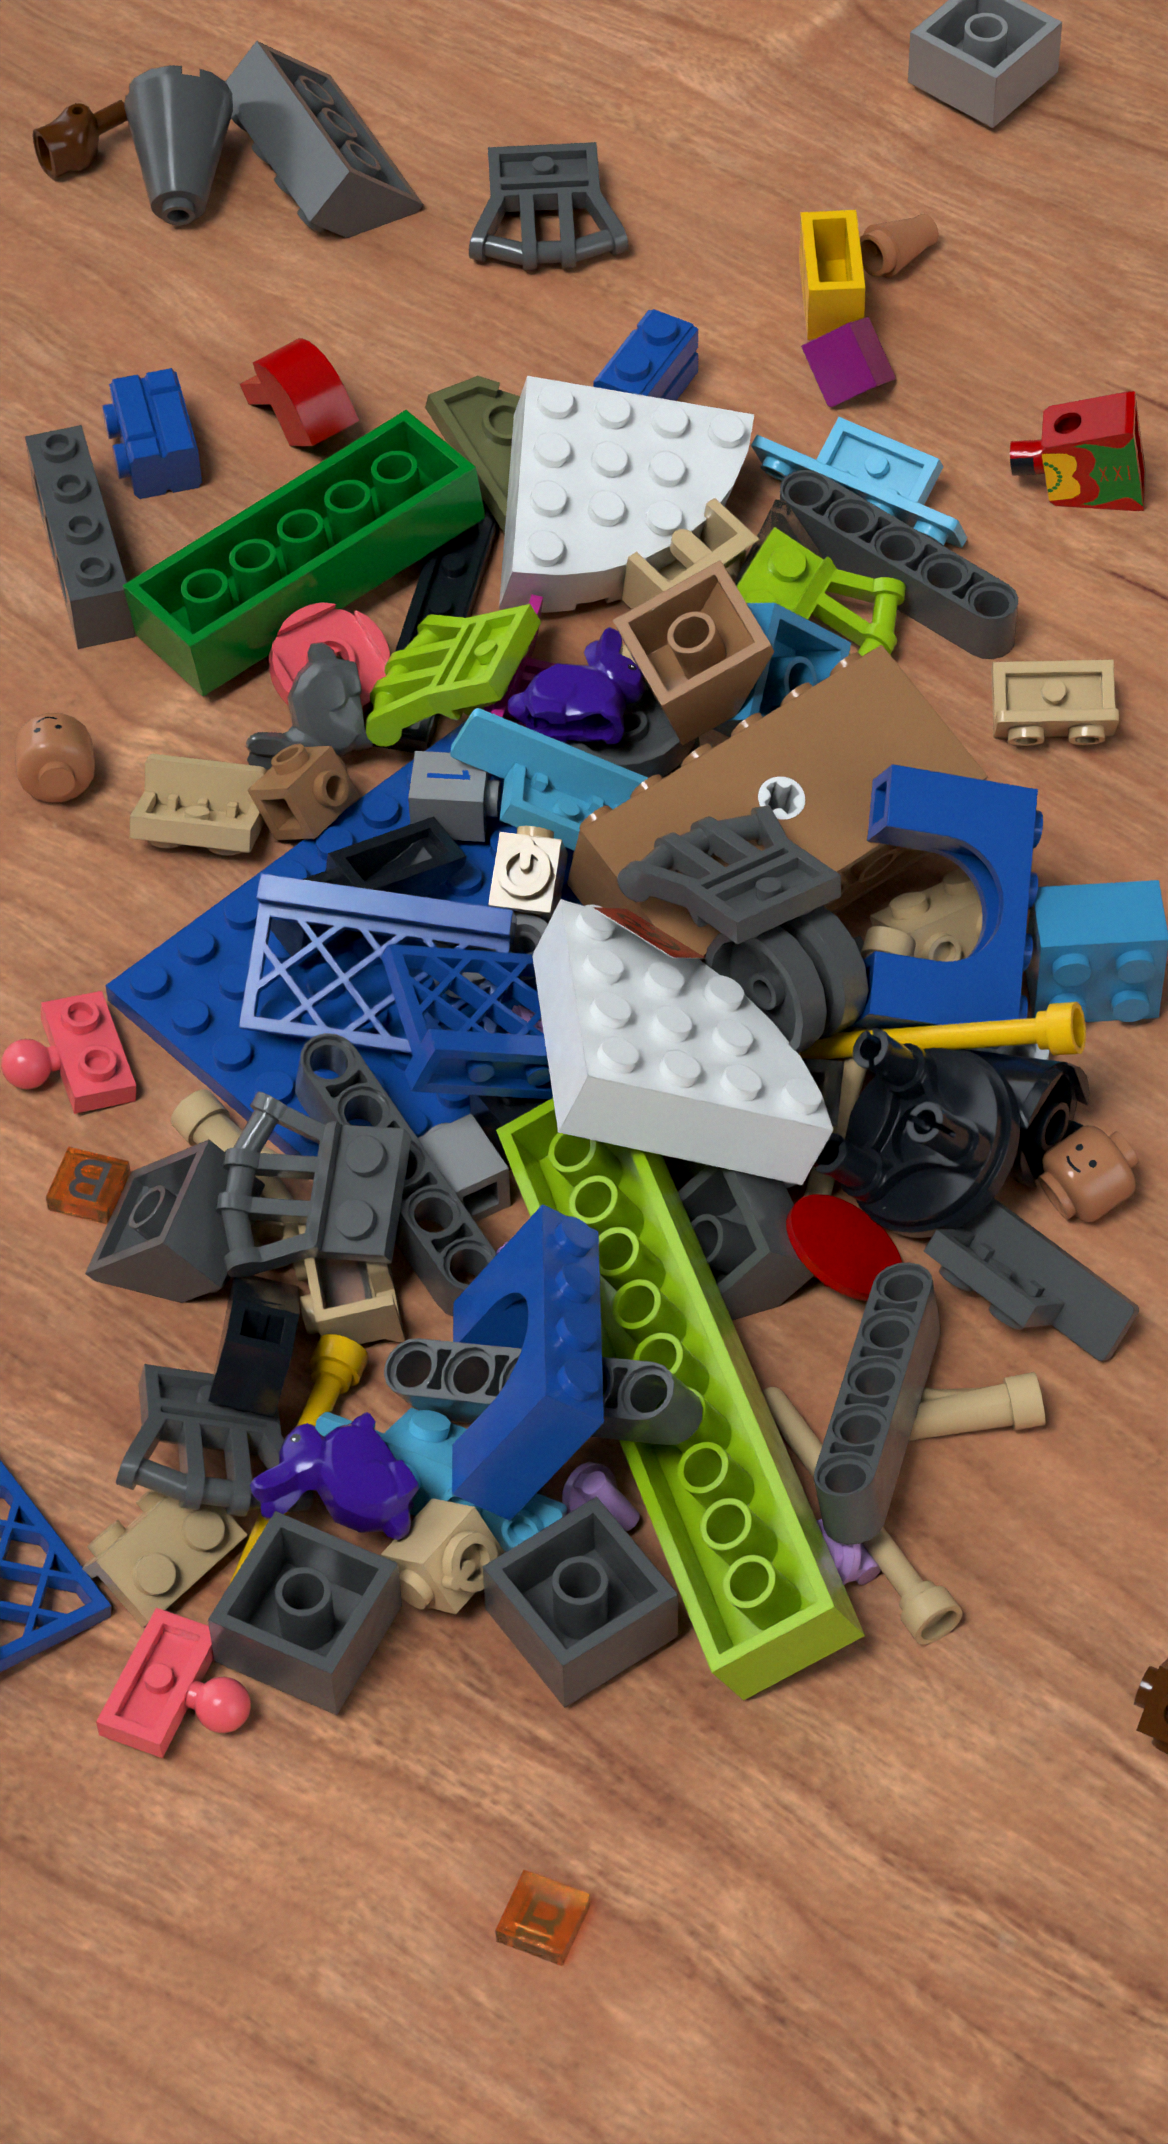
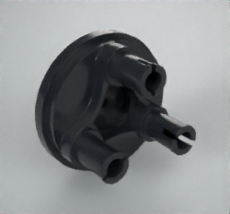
M872 1028V1034L867 1030L862 1032L853 1046L854 1061L860 1067L875 1073L876 1076L862 1091L850 1113L845 1140L841 1135L832 1133L813 1166H818L815 1169L817 1172L838 1181L842 1190L855 1198L859 1207L874 1222L894 1233L907 1237L924 1238L932 1237L937 1229L955 1230L977 1216L993 1200L1012 1168L1020 1136L1019 1108L1012 1087L995 1066L967 1050H950L945 1048L922 1049L911 1043L901 1044L891 1038L885 1031L878 1028Z

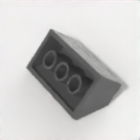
M256 41L225 81L233 93V113L231 119L241 129L248 132L254 141L252 149L256 155L271 165L277 174L274 181L278 187L296 201L300 207L297 211L300 219L319 233H323L327 229L349 238L417 213L424 204L332 76L261 42Z

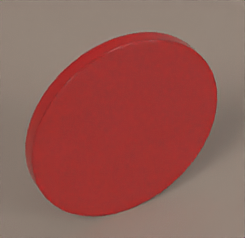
M824 1194L807 1195L799 1199L787 1215V1234L798 1258L813 1275L823 1282L824 1286L830 1287L843 1295L868 1301L873 1282L878 1273L886 1267L902 1263L900 1254L886 1231L863 1210L843 1199Z

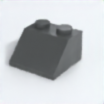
M208 1139L131 1171L85 1274L96 1282L179 1303L209 1292L215 1293L222 1289L231 1278L227 1274L224 1261L225 1255L229 1253L222 1215L215 1211L218 1194L225 1192L229 1171L223 1168L225 1152ZM254 1176L252 1197H260L265 1187V1184L256 1176ZM250 1220L251 1228L256 1220Z
M707 1165L678 1191L732 1321L780 1306L814 1276L798 1258L787 1234L786 1218L794 1204L783 1181Z

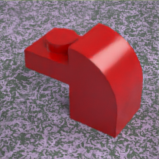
M298 338L253 362L257 375L240 383V387L249 405L271 404L289 446H314L359 421L347 391L332 364L314 344L303 338Z

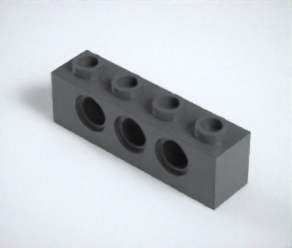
M82 425L25 436L32 484L77 648L81 649L134 638V626L122 586L127 582Z

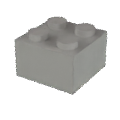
M948 0L910 32L908 82L994 128L1058 73L1062 22L1021 0Z

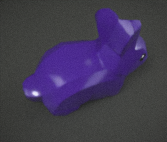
M609 627L604 630L599 640L586 646L584 654L589 666L556 663L535 675L524 692L515 694L508 699V712L515 720L525 724L527 728L563 743H566L567 740H604L607 744H616L621 741L624 732L623 714L626 704L634 703L641 699L645 692L646 683L638 666L630 658L623 656L621 635L617 630Z
M366 1412L355 1418L350 1424L336 1427L325 1436H322L314 1425L308 1423L295 1427L286 1436L279 1452V1465L255 1477L250 1484L253 1496L261 1502V1515L265 1520L269 1521L275 1511L285 1514L307 1490H317L335 1523L360 1533L384 1531L388 1537L399 1541L409 1533L411 1527L409 1512L414 1506L412 1498L418 1491L419 1484L404 1461L395 1459L388 1446L374 1430L376 1421L370 1413Z

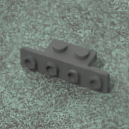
M995 1198L977 1216L955 1230L937 1229L924 1249L927 1255L942 1265L939 1273L943 1278L965 1291L975 1290L991 1302L989 1306L990 1313L1004 1324L1019 1330L1025 1327L1052 1325L1099 1361L1109 1360L1139 1313L1137 1304Z

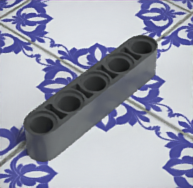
M810 470L796 471L786 476L781 482L779 504L780 531L822 559H825L827 556L830 557L835 567L839 570L873 579L889 577L902 581L906 585L905 599L901 605H898L897 610L968 653L982 659H996L1005 656L1012 650L1015 645L1018 595L1009 584L821 473Z
M324 1033L312 1037L305 1043L301 1051L295 1087L298 1100L310 1118L323 1124L338 1121L341 1125H350L348 1121L353 1119H363L370 1122L374 1127L403 1128L411 1135L406 1175L409 1179L404 1182L395 1243L436 1304L446 1314L453 1316V1302L469 1284L457 1281L452 1274L468 1272L477 1277L496 1256L495 1250L354 1045L346 1038L337 1034ZM329 1069L336 1072L340 1077L324 1079L317 1076L314 1071ZM424 1220L439 1223L445 1230L437 1233L423 1230L417 1222Z
M910 1262L897 1263L886 1267L876 1276L815 1467L814 1484L823 1527L828 1537L838 1543L847 1545L860 1544L871 1540L880 1533L887 1517L941 1333L932 1275L928 1269L920 1264Z
M421 1338L408 1339L397 1345L389 1354L385 1363L384 1377L386 1384L392 1391L415 1409L441 1413L449 1421L473 1423L493 1402L506 1384L522 1349ZM602 1357L604 1423L591 1437L675 1445L689 1439L697 1431L702 1420L703 1407L701 1401L691 1389L664 1365L648 1361ZM665 1398L664 1403L656 1409L659 1402Z

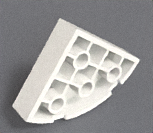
M527 376L513 420L499 609L504 610L526 605L529 603L531 594L543 597L541 613L575 610L577 604L590 603L605 599L606 603L622 599L627 559L636 551L657 571L676 560L670 552L672 534L676 530L686 529L691 531L700 540L701 532L706 522L704 517L706 503L716 498L725 507L749 450L754 414Z
M560 899L532 955L558 1133L802 1185L832 1134L833 1127L821 1091L801 1056L788 1045L789 1041L774 1022L744 994V990L736 981L719 975L701 960L696 958L670 957L592 908H603L601 906H582Z

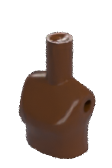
M119 100L94 114L88 106L75 103L65 108L51 123L34 129L32 137L35 153L43 171L50 178L55 179L69 171H80L89 168L97 156L99 135L128 121L124 107L125 103Z

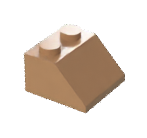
M721 560L613 620L635 664L638 666L682 746L738 714L774 653L772 645Z

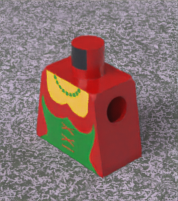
M1135 391L1057 404L1046 408L1043 411L1042 439L1011 441L1010 466L1012 475L1045 474L1049 502L1055 506L1144 511L1146 469Z

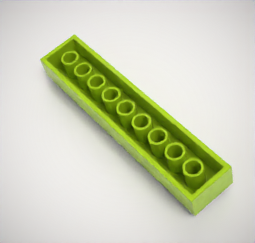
M553 1098L496 1130L530 1217L544 1204L566 1216L576 1217L590 1228L598 1231L602 1357L648 1361L664 1365L691 1389L701 1401L703 1407L702 1420L697 1431L689 1439L679 1444L660 1445L619 1441L711 1673L742 1700H746L864 1637L865 1634L663 1156L558 1133ZM665 1398L659 1402L656 1409L664 1403Z

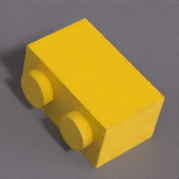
M856 210L800 212L799 265L807 340H814L849 322L864 318L865 280Z

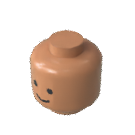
M45 713L30 719L21 727L15 738L14 754L16 775L23 790L35 799L47 803H57L77 798L88 789L94 777L95 761L92 739L87 728L80 721L63 713Z
M1086 1125L1044 1154V1173L1038 1177V1181L1050 1202L1065 1219H1070L1075 1215L1082 1221L1093 1222L1131 1197L1134 1193L1136 1182L1131 1168L1137 1165L1139 1160L1131 1145L1118 1131L1108 1136L1098 1127Z

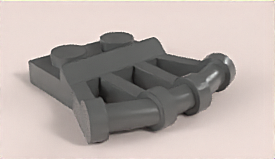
M597 142L488 147L490 198L470 239V259L485 262L489 257L523 265V270H537V264L562 263V268H576V262L606 252H610L615 256L628 251L629 245L625 229L600 192ZM586 208L601 231L575 239L573 209ZM558 210L560 240L536 241L534 211ZM520 211L522 242L494 236L506 212Z
M769 805L752 808L751 815L719 821L708 816L692 823L690 831L685 834L678 835L672 832L657 838L654 843V849L644 859L630 862L619 872L617 877L618 886L628 899L634 902H643L652 896L686 907L697 926L704 927L710 924L736 944L756 938L763 932L798 916L806 915L813 909L841 897V875L789 840ZM756 840L757 844L764 845L765 849L761 851L748 841ZM716 855L728 863L729 866L724 867L711 857Z
M258 1091L250 1104V1107L254 1110L234 1147L225 1150L223 1168L229 1171L225 1192L218 1194L215 1209L218 1214L222 1215L229 1253L224 1257L228 1276L235 1278L248 1277L307 1258L392 1263L411 1135L403 1128L341 1125L338 1121L323 1124L288 1107L274 1097ZM277 1124L319 1144L318 1156L261 1153ZM254 1176L312 1179L311 1199L306 1201L252 1197ZM250 1220L306 1224V1229L303 1234L261 1247H255Z
M144 1364L138 1385L142 1426L123 1458L116 1484L134 1490L136 1485L145 1487L179 1500L180 1508L198 1510L201 1504L226 1507V1512L229 1515L245 1517L248 1510L261 1509V1502L253 1496L250 1488L252 1474L249 1455L259 1456L268 1470L279 1465V1452L284 1438L281 1435L278 1406L275 1416L270 1417L254 1412H242L229 1406L208 1402L213 1374ZM159 1442L178 1445L180 1471L149 1460ZM203 1448L224 1451L227 1479L205 1477ZM313 1490L304 1492L287 1512L308 1510L313 1501Z

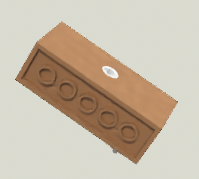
M880 645L864 656H861L859 652L848 655L832 669L828 678L815 686L807 682L796 687L782 700L779 708L763 717L761 713H755L747 717L735 727L730 738L714 748L709 743L698 747L683 760L681 768L665 778H662L659 774L649 777L635 788L630 796L631 799L613 810L610 806H603L591 813L579 827L580 831L573 853L567 885L583 906L598 905L603 908L628 909L706 957L708 946L721 932L710 924L704 927L697 926L686 907L652 896L646 901L634 902L628 899L618 886L617 877L619 872L630 862L644 859L654 849V843L657 838L672 832L678 835L685 834L690 831L692 823L708 816L717 821L751 815L752 808L769 805L789 840L841 875V897L823 905L835 914L931 853L867 841L872 781L892 764L987 780L988 776L887 650ZM756 840L748 841L761 851L765 849L764 845H758ZM714 855L711 857L724 867L729 866L728 863L718 856Z

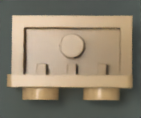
M1114 660L993 662L991 674L994 738H1008V743L1011 745L1032 746L1043 743L1044 737H1069V742L1072 744L1091 745L1105 741V736H1114L1119 723V709L1115 708Z
M150 754L145 761V791L130 815V838L148 840L151 845L160 848L190 845L206 847L209 851L219 855H235L241 852L250 853L265 821L247 790L264 776L267 771L261 766Z
M961 868L949 872L943 877V882L922 892H908L895 897L890 902L889 907L870 915L872 927H890L913 937L916 941L913 957L948 962L967 958L976 946L982 928V906L978 892L969 876Z
M149 1490L136 1502L143 1511L141 1515L126 1528L119 1520L115 1521L87 1546L94 1557L82 1569L91 1579L98 1575L140 1626L145 1627L156 1608L166 1610L247 1536L233 1517L227 1514L224 1507L201 1504L198 1510L180 1508L179 1500Z

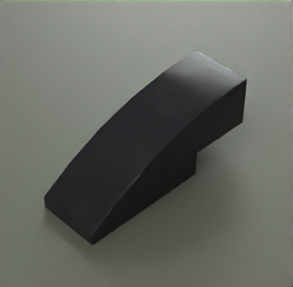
M433 816L330 852L327 856L326 870L303 880L426 897L465 865L467 856ZM272 919L270 930L291 957L312 942L299 923ZM309 925L317 937L330 929L329 927ZM345 930L324 945V947L331 953L364 935L361 932ZM317 950L298 964V966L319 958L322 954Z

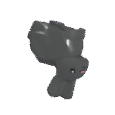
M323 642L311 644L307 652L309 661L297 673L287 697L292 727L285 733L257 732L251 735L246 741V748L250 752L247 758L249 765L261 766L266 770L272 767V758L281 750L294 744H302L304 747L332 746L339 757H343L351 751L372 749L373 743L366 735L360 700L362 689L356 663L337 659L334 650Z

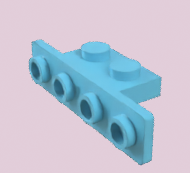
M838 417L817 459H813L759 435H756L751 444V447L762 462L760 468L777 480L783 481L786 476L796 471H815L825 475L943 546L947 542L962 548L968 538L957 519L924 506L944 468L940 459L841 417Z
M480 708L472 711L451 745L450 755L452 758L504 779L500 821L516 828L519 826H535L554 832V839H562L564 846L573 851L576 848L580 831L579 827L591 813L603 806H610L613 810L631 799L630 796L635 788L648 779V777Z
M411 1407L385 1433L376 1431L388 1446L395 1459L404 1461L419 1484V1489L412 1498L414 1506L409 1512L411 1515L416 1516L432 1498L473 1506L477 1509L502 1549L507 1552L567 1514L565 1504L536 1493L509 1521L452 1495V1445L467 1429L451 1423L441 1413L431 1410H417ZM324 1412L317 1419L315 1428L322 1436H325L336 1427L350 1424L352 1421L330 1412Z

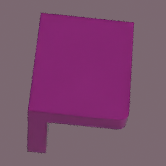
M869 317L849 322L801 346L822 395L830 407L895 379L894 372Z

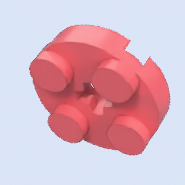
M315 603L295 611L283 622L269 653V672L279 696L289 706L287 697L297 673L309 661L307 652L310 645L323 642L334 650L336 656L340 655L343 660L356 663L362 689L360 694L363 713L373 706L370 701V692L377 680L386 677L384 672L385 665L390 658L389 647L382 631L363 613L355 610L353 615L346 610L335 609L336 604Z

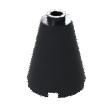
M964 1049L980 1056L995 1066L1011 1085L1019 1108L1020 1136L1016 1157L1008 1175L1020 1184L1030 1188L1037 1187L1035 1180L1044 1173V1154L1083 1127L1082 1124L1073 1121L1077 1101L1088 1105L1090 1092L1087 1075L1080 1067L1068 1062Z

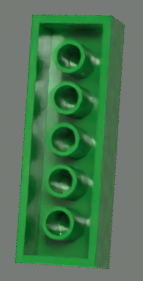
M404 410L122 585L136 636L204 697L267 657L283 622L295 611L308 605L323 602L336 604L335 609H342L484 519L485 513L477 470L471 462L414 415Z

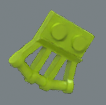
M776 527L766 537L736 585L746 603H777L807 620L811 614L859 645L858 652L861 656H864L880 645L891 654L898 642L894 630L897 607L905 599V583L895 578L880 577L873 579L839 570L835 567L830 557L827 556L825 559H822ZM825 591L874 603L872 623L867 622L825 594Z
M531 604L468 618L428 615L417 627L419 634L407 647L392 653L385 665L384 672L386 677L377 680L370 692V701L374 709L367 718L366 735L368 739L378 746H391L399 741L403 728L439 713L450 719L458 720L461 718L466 707L476 705L487 707L501 700L506 694L508 685L521 660L527 654L528 647L541 624V620Z

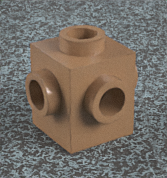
M294 744L278 752L271 760L272 767L247 790L275 840L316 839L360 796L347 774L345 763L335 753L332 746L304 747L302 744Z

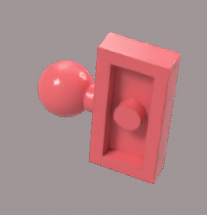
M102 991L41 1002V1021L50 1047H45L42 1043L33 1039H20L10 1044L3 1053L1 1060L3 1075L10 1084L20 1089L36 1088L48 1079L51 1072L59 1071L74 1114L136 1101V1083Z
M156 1608L101 1711L96 1724L99 1736L163 1758L188 1708L195 1710L197 1718L207 1729L216 1733H228L241 1727L247 1720L251 1709L250 1696L246 1688L239 1681L230 1677H217L202 1683L214 1659L209 1626Z

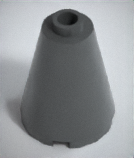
M169 65L150 69L135 77L129 84V93L125 96V112L152 212L169 224L186 225L201 217L206 210L233 113V93L224 80L212 72L200 69V77L182 74V66Z

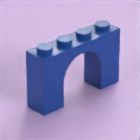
M894 764L873 779L867 841L933 852L957 864L969 876L978 892L982 906V928L976 946L969 956L962 960L944 962L874 951L864 958L868 983L865 1010L850 1027L872 1030V1028L891 1029L1027 1018L1028 1001L1025 995H1021L1023 971L1028 968L1033 952V938L1030 933H1026L1028 910L1034 905L1038 891L1037 873L1031 871L1033 848L1037 847L1043 830V814L1041 811L1036 810L1038 789ZM987 1047V1048H988V1049H995V1050H996V1049H998V1048H1000V1047Z
M544 1204L538 1208L453 1302V1342L522 1349L518 1361L500 1393L452 1445V1495L509 1521L604 1423L598 1231L590 1228L582 1220L566 1216Z

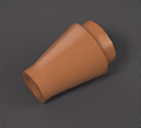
M920 214L914 218L868 226L863 235L860 236L863 269L874 277L895 276L926 248L937 243L939 233L936 223L927 214Z

